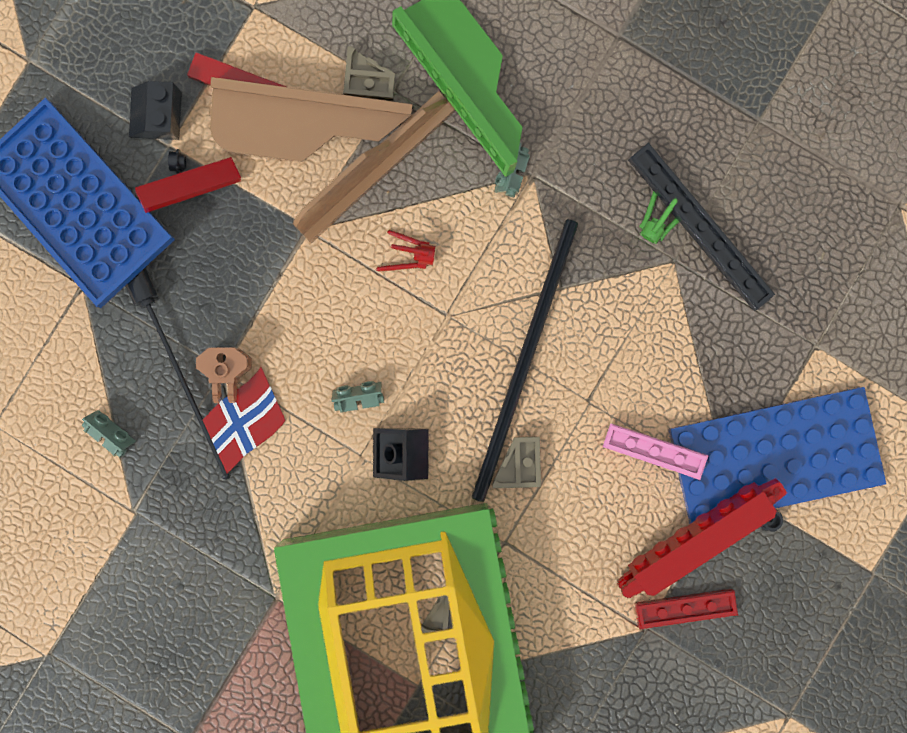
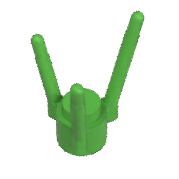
M653 191L644 220L639 228L642 229L640 235L643 238L657 244L659 240L663 241L666 234L679 223L678 219L675 218L664 229L666 226L664 222L678 200L676 198L672 200L659 220L652 218L649 221L657 199V194Z

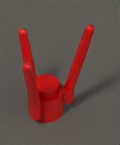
M392 230L387 231L389 235L418 245L415 248L396 244L391 245L392 249L414 253V260L418 262L376 267V271L413 268L426 269V265L433 266L436 246L429 245L430 242L420 241Z

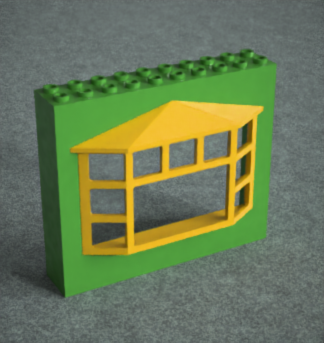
M487 503L283 539L274 547L306 733H413L424 730L440 733L441 727L468 722L471 723L473 733H534L525 681L520 682V680H525L520 656H515L520 654L516 631L511 632V629H516L511 607H506V604L511 603L507 582L502 583L501 579L506 578L502 557H497V553L502 552L498 533H493L492 529L497 527L495 512L493 508H488ZM440 552L446 585L416 591L414 588L411 558ZM401 559L403 562L406 593L376 598L372 565ZM363 566L367 600L337 605L334 572ZM447 595L453 628L423 633L417 601ZM407 602L410 609L429 719L360 732L339 614ZM455 638L461 669L430 675L424 644L436 640ZM462 680L468 712L438 717L432 685Z

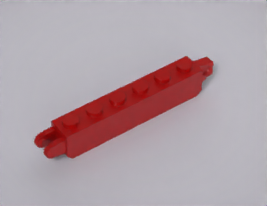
M776 478L760 486L755 482L746 485L729 499L719 502L717 507L708 513L699 515L688 526L678 529L673 536L665 541L658 542L653 549L644 555L634 558L628 564L630 570L623 574L622 577L620 576L617 581L622 595L625 598L631 599L634 595L636 596L645 591L647 595L655 596L775 518L776 509L773 505L787 494L783 485Z

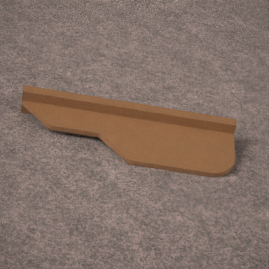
M211 77L210 88H213L210 121L211 134L215 142L222 149L233 153L303 162L334 136L379 142L412 116L413 111L412 104Z
M439 91L434 94L380 145L362 153L299 212L293 225L310 243L314 242L455 112L450 102Z

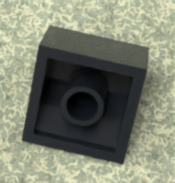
M146 81L131 88L130 138L179 140L182 91L173 82Z
M373 428V478L400 481L428 479L429 429Z

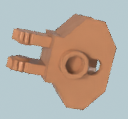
M208 348L196 358V369L207 376L209 383H212V399L214 403H220L221 383H228V401L230 403L237 401V383H240V378L252 369V358L240 348Z

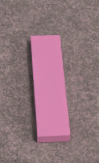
M610 423L603 444L604 448L699 480L708 458L706 454Z

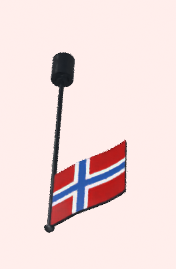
M143 269L125 287L134 306H140L141 309L147 308L223 474L221 478L227 480L231 476L229 472L242 458L273 436L286 419L262 367L259 368L257 373L247 383L237 389V401L235 403H230L228 397H225L204 419L202 418L153 311L152 305L155 304L154 300L158 295L146 269Z

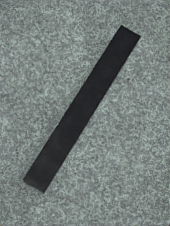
M649 142L628 159L667 207L674 198L678 200L671 211L672 214L753 311L758 310L775 295Z

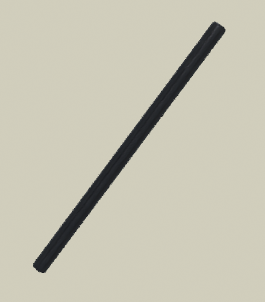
M567 219L564 223L472 494V498L476 501H485L578 227V223L574 220Z

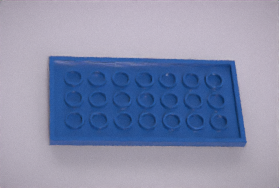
M44 98L0 139V197L96 307L102 308L175 240L151 212L145 213L140 200L47 98Z
M865 387L848 389L668 429L671 443L708 455L700 480L678 473L689 524L694 522L699 515L708 513L717 507L719 502L729 499L738 493L742 487L753 482L760 486L776 478L783 485L787 494L773 505L774 508L886 484Z

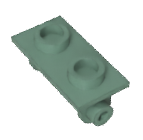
M521 143L514 172L507 177L501 171L497 174L495 193L506 192L505 195L509 197H515V194L519 193L523 177L516 174V170L522 173L525 172L530 158L528 154L529 149L521 147Z
M367 381L360 386L354 387L344 385L332 392L331 401L334 402L335 411L340 410V413L358 410L357 401L360 400L363 409L380 406V403H384L381 382Z
M99 410L82 419L84 421L82 424L84 432L88 433L97 442L104 438L105 441L102 446L112 453L114 457L118 456L121 458L127 452L126 448L136 442L126 431L117 426L107 415Z

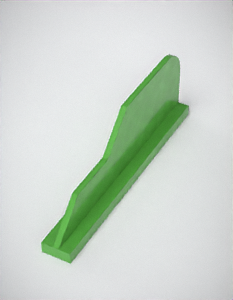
M421 0L405 10L401 6L393 10L392 26L504 176L507 177L512 174L517 164L522 126L496 93L503 57L501 52L460 0Z

